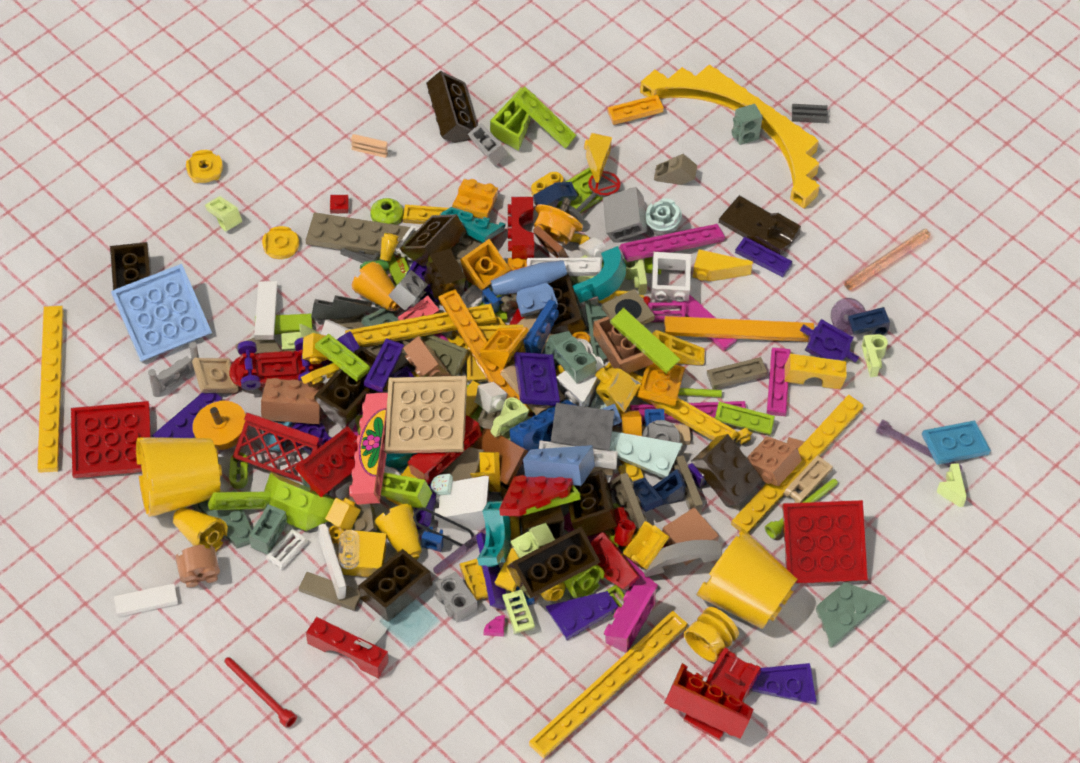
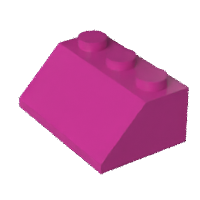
M634 585L631 591L627 590L623 598L624 604L621 608L618 607L616 609L612 625L608 624L604 631L606 644L624 653L630 650L656 603V588Z

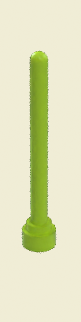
M831 479L802 503L816 502L838 484V481ZM783 517L779 521H771L764 527L765 532L772 539L781 534L783 530Z

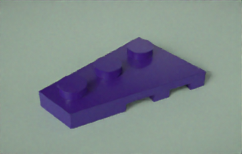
M608 591L547 605L545 608L567 641L614 613L618 606Z

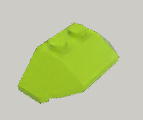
M270 472L264 492L270 491L271 494L268 504L285 511L288 524L308 531L329 522L325 518L335 498L326 494L321 498L316 492H311V488Z

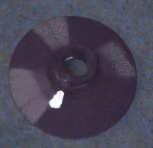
M843 298L832 307V324L843 332L853 335L849 322L844 319V315L850 316L866 312V310L856 299Z

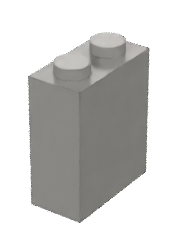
M637 187L629 188L603 198L606 234L613 242L647 232L644 196Z

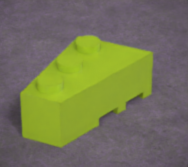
M522 87L490 120V132L492 135L518 151L532 119L513 100Z

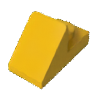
M479 452L480 472L470 473L471 477L489 476V492H500L499 452Z

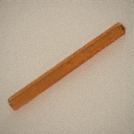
M927 229L921 230L847 279L844 284L845 288L849 291L929 239L931 233Z

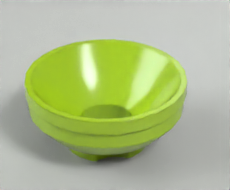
M392 198L377 200L372 205L370 211L372 221L398 225L404 215L402 205ZM384 204L392 206L389 210H383L381 207Z

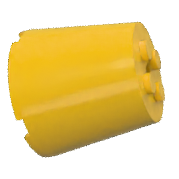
M137 438V464H141L142 475L138 477L142 501L148 517L208 501L211 499L213 492H220L222 469L221 465L218 464L217 448H215L211 438Z
M742 529L739 532V537L736 536L709 573L711 578L707 583L703 582L696 595L763 629L769 620L774 621L782 609L780 605L783 604L785 606L794 592L791 589L796 583L797 578L746 530Z

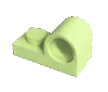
M221 196L205 204L206 210L217 218L219 225L225 232L242 223L238 208Z
M623 257L626 264V276L624 279L634 280V287L638 288L639 295H645L647 292V279L643 259L626 262Z
M880 334L863 336L861 347L870 377L878 376L879 369L882 368L881 359L884 357L888 345L886 337Z
M507 398L500 416L496 417L493 421L491 433L494 437H497L509 431L510 428L524 422L529 409L517 398Z

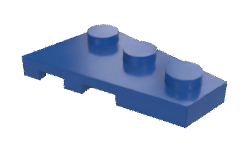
M548 300L524 338L526 353L541 354L552 326L558 318L559 311L557 310L556 301Z

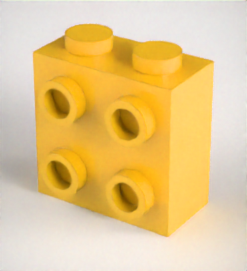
M346 530V536L341 539L343 555H339L338 558L342 574L369 577L379 569L385 561L386 533Z

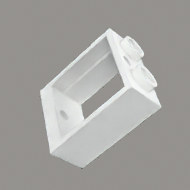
M654 252L651 299L659 301L673 300L677 302L689 301L691 254ZM658 269L685 271V287L657 285Z

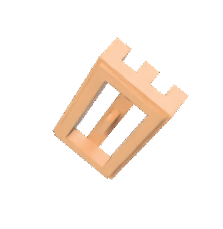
M356 134L352 135V150L384 158L387 157L388 146L386 141Z

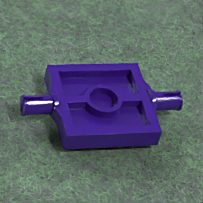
M820 319L814 329L804 324L802 325L800 331L809 336V342L804 351L819 358L840 361L848 358L854 363L859 359L858 355L850 351V344L854 337L823 319Z

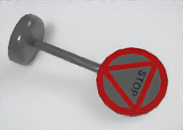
M603 171L600 181L597 183L593 175H591L588 187L593 193L577 209L568 206L566 213L576 218L582 224L583 219L580 211L597 195L607 197L618 193L621 184L619 178L614 173Z

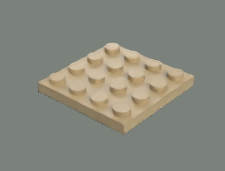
M467 377L389 378L385 453L464 452Z

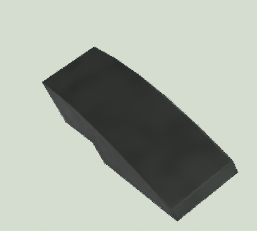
M335 295L333 302L315 299L311 318L340 319L356 316L371 310L372 302Z

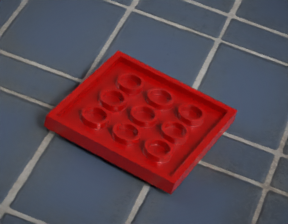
M149 401L71 408L73 478L142 472L141 464H137L136 442L137 438L151 437Z
M863 500L782 504L786 569L797 578L795 584L868 580Z

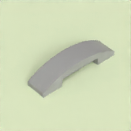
M691 540L664 547L657 554L648 569H644V575L649 577L665 573V566L700 557L703 563L720 559L722 556V544L720 541Z

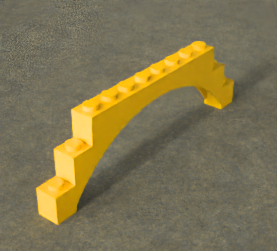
M709 64L695 76L692 72L681 67L669 78L654 69L641 81L640 93L646 97L658 95L659 99H697L712 102L733 111L756 104L763 116L761 128L777 144L791 172L793 187L790 199L805 209L818 197L820 185L812 178L817 175L819 162L812 156L817 152L819 140L804 131L799 125L794 124L786 116L781 115L773 107L761 101L759 97L748 92L746 88L741 87L731 78L725 76L717 68Z

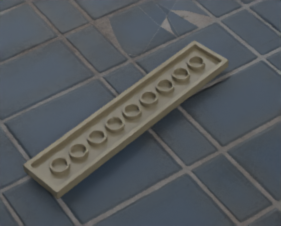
M314 212L307 233L306 244L340 250L346 248V250L352 252H359L361 250L365 254L375 255V253H379L381 255V237H384V233L399 236L398 241H401L410 227ZM464 235L462 240L451 249L461 268L460 259L482 244V242L477 241L471 236ZM394 252L393 256L401 257V254L396 255Z

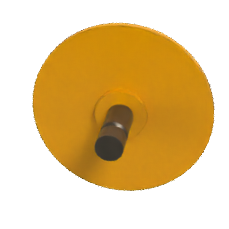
M231 401L211 403L201 409L193 421V433L196 438H211L217 450L229 449L238 443L246 414L240 405Z

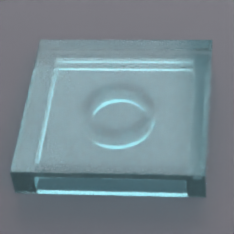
M414 600L392 620L387 622L382 618L380 623L410 648L437 621V617Z

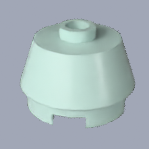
M662 198L661 201L653 205L651 203L646 211V223L658 235L675 232L682 218L680 208L673 200Z

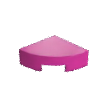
M505 615L497 616L486 624L483 635L504 637Z

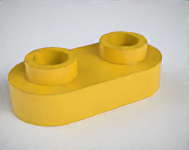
M559 172L546 174L531 185V195L533 196L555 182H563V176Z

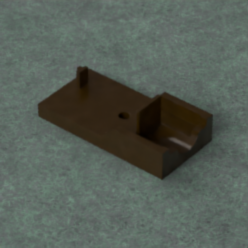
M740 195L721 215L718 223L738 235L746 237L781 256L799 236L801 229L799 224L780 213H770Z

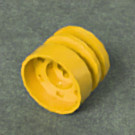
M707 607L703 614L698 616L697 621L693 622L684 631V638L690 648L700 657L710 662L717 661L723 649L729 647L739 636L735 623L724 612L715 607Z

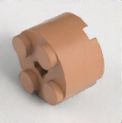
M204 545L192 546L182 550V555L178 556L177 554L175 556L180 581L185 583L186 587H195L201 581L211 583L218 580L220 569L213 546H210V549L205 548Z

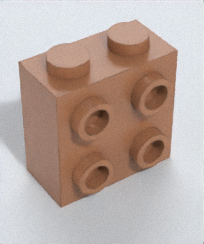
M419 336L403 348L407 353L406 359L411 365H414L419 377L451 376L434 351Z
M766 436L747 457L763 481L779 486L802 461L796 446Z
M695 508L684 513L662 529V532L669 536L665 543L666 546L691 540L718 541L719 535ZM696 559L684 561L683 563L688 565Z

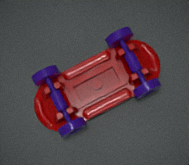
M303 338L295 340L294 347L296 351L256 353L257 345L255 342L243 341L237 346L238 353L241 356L236 358L231 364L229 376L236 386L245 390H255L265 387L267 379L277 378L280 380L302 381V376L322 368L323 365L322 363L311 364L310 361L302 359Z

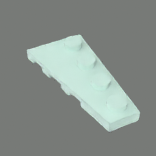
M612 431L609 451L618 452L617 459L665 478L669 475L682 443Z

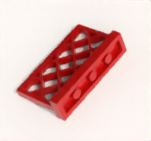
M246 412L245 423L233 458L302 482L301 477L296 476L293 470L294 467L304 460L299 449L308 446L313 448V453L321 446L323 439ZM249 426L256 428L259 436L249 440L247 435ZM272 433L277 442L267 446L263 436ZM260 438L265 448L255 452L251 442ZM291 440L295 448L285 452L281 443ZM248 444L252 454L247 457L240 456L241 448ZM279 445L282 455L273 459L269 449ZM266 451L270 461L262 464L257 455ZM297 451L301 461L291 465L287 455ZM284 457L289 467L279 470L275 461Z

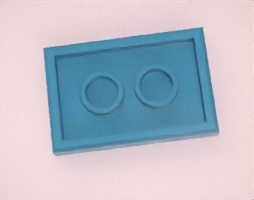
M975 420L923 430L921 434L937 465L989 455L991 451Z

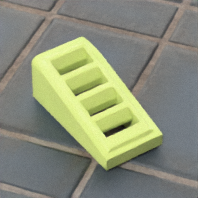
M518 590L502 595L514 634L534 629L535 625L523 591ZM518 596H519V598H520L519 601H515V602H512V603L509 602V599H512V598H515V597H518ZM522 604V608L512 610L513 606ZM524 612L525 615L515 618L514 614ZM524 619L527 620L526 623L520 625L517 624V621H521Z

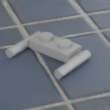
M195 342L189 344L191 358L186 356L176 361L174 365L161 371L158 375H156L154 369L148 371L154 397H159L161 392L194 371L192 361L194 358H199Z

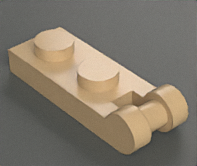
M817 455L786 488L784 495L794 499L795 503H802L832 471L833 466ZM797 488L802 491L800 494L795 491Z

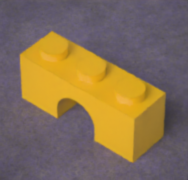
M790 353L785 364V382L804 384L806 379L816 377L822 379V387L841 389L846 379V361Z

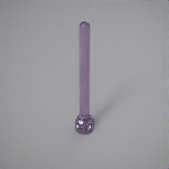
M884 419L881 420L876 429L877 434L881 436L889 435L934 459L928 447L896 431L889 425L890 422ZM955 461L944 463V465L949 468L951 464H956Z
M486 527L483 528L476 535L480 533L486 534ZM476 535L433 568L434 573H440L477 544Z

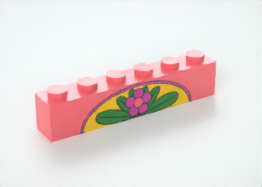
M388 393L366 394L365 402L362 404L363 418L360 419L361 430L360 435L357 436L358 450L354 456L356 463L355 468L352 469L353 482L349 487L350 496L353 497L356 504L380 503L387 455L384 451Z

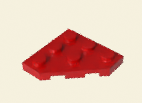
M514 476L499 508L500 516H522L527 514V509L532 507L538 509L550 504L551 499L556 497L562 499L569 496L573 486L572 478Z

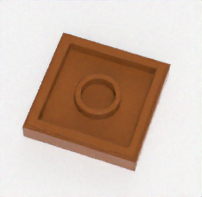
M538 225L533 229L540 244L556 258H569L564 248Z

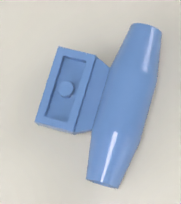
M563 260L538 263L510 271L491 280V286L494 295L517 293L516 302L521 317L541 312L548 300L556 301V306L558 307L553 288L548 284L567 275V270Z

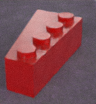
M682 663L664 704L684 712L692 718L699 719L711 727H716L730 736L741 739L754 709L733 695L726 696L716 684L713 686L703 681L704 677L699 673L692 674L687 670L688 666Z

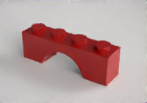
M511 197V204L507 206V214L511 215L508 216V227H511L508 228V239H511V241L508 240V252H512V259L534 258V233L522 228L527 224L533 223V197Z
M319 617L314 619L306 632L307 644L323 652L328 650L339 652L355 662L360 670L378 679L389 663L388 651ZM360 640L372 645V647L367 649L355 643V641L361 642Z

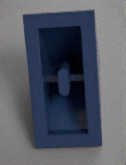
M676 469L653 486L662 498L663 505L684 500L686 486L679 469Z

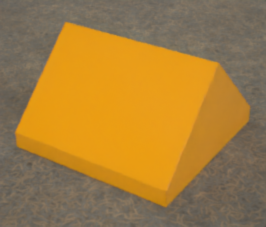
M490 239L460 259L466 280L481 290L490 285L491 280L511 270Z
M498 328L479 351V354L499 368L504 369L515 353L522 347L524 338L529 331L528 328Z

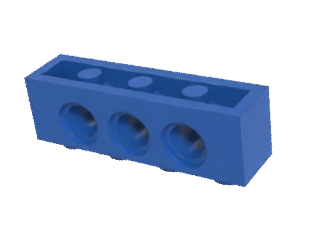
M568 400L561 402L562 404L576 405ZM555 406L510 428V440L528 450V452L531 449H539L540 441L551 442Z

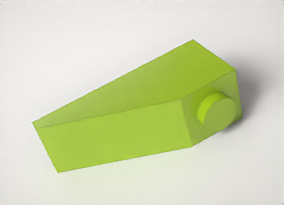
M384 472L381 495L402 504H409L412 507L426 508L432 491L425 480Z

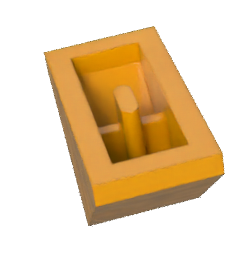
M639 410L619 413L622 420L620 423L621 433L642 436V422Z

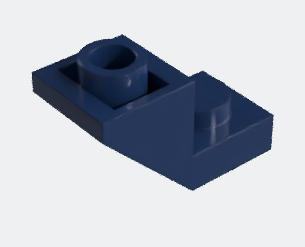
M555 182L532 197L536 206L542 204L556 208L559 201H563L564 198L573 201L576 200L578 195L572 182Z

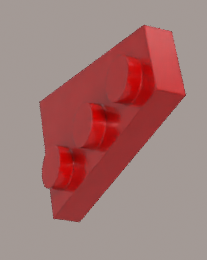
M601 532L591 542L600 560V563L597 565L604 571V578L623 590H627L640 578L605 532Z

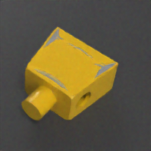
M600 368L595 374L600 380L596 388L597 394L606 406L615 404L618 412L624 413L642 383L619 368L608 369L607 371L604 368Z

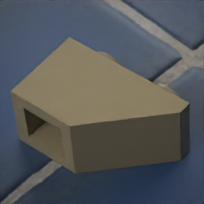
M683 153L656 165L654 180L683 185L695 179L697 164Z

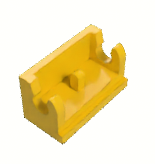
M645 521L622 554L637 566L647 570L669 539V536L655 525L652 526Z

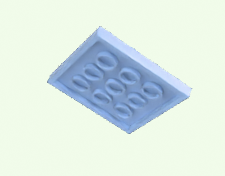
M182 264L111 291V295L140 362L212 333Z

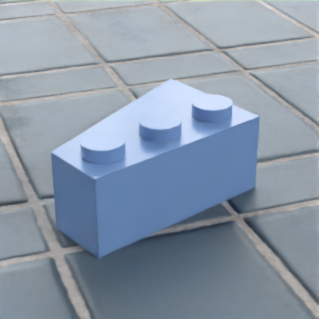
M593 445L531 449L523 459L525 476L572 478L573 485L581 486L595 467Z

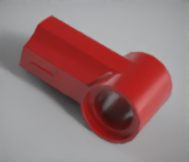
M617 507L614 510L617 527H614V541L620 546H628L633 538L636 525L630 521L628 513L623 507Z

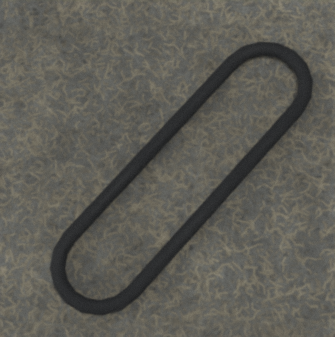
M424 507L418 508L414 512L413 519L419 527L443 536L444 539L461 547H469L473 543L474 534L469 528ZM422 510L429 512L468 531L471 535V541L468 544H462L418 523L416 519L417 513Z

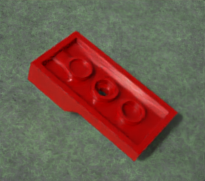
M346 426L294 468L310 485L311 492H316L322 498L345 478L352 475V469L355 468L356 463L354 456L358 450L357 436Z
M724 648L711 669L706 683L711 686L716 684L726 696L733 695L743 702L761 673V667L741 660L734 653L730 652L729 649ZM688 714L683 718L684 722L718 741L721 740L725 733L699 719L690 717Z

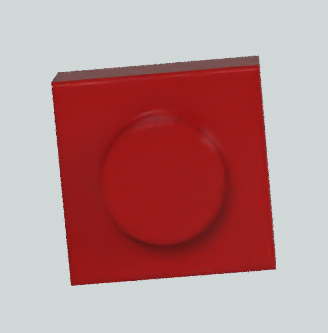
M330 195V214H348L349 195Z

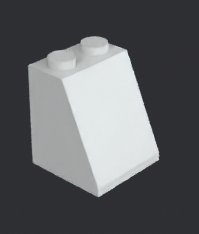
M593 354L597 361V364H595L597 372L600 368H604V362L600 357H596ZM566 371L556 377L558 389L566 397L565 400L571 401L578 406H591L596 394V388L600 383L595 374L578 383Z
M489 476L453 481L449 495L436 494V503H439V508H435V513L470 530L486 531L482 511L488 503ZM435 516V520H438V528L462 529Z

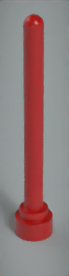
M225 658L224 663L279 715V722L285 728H289L295 723L297 715L292 710L281 707L232 658Z

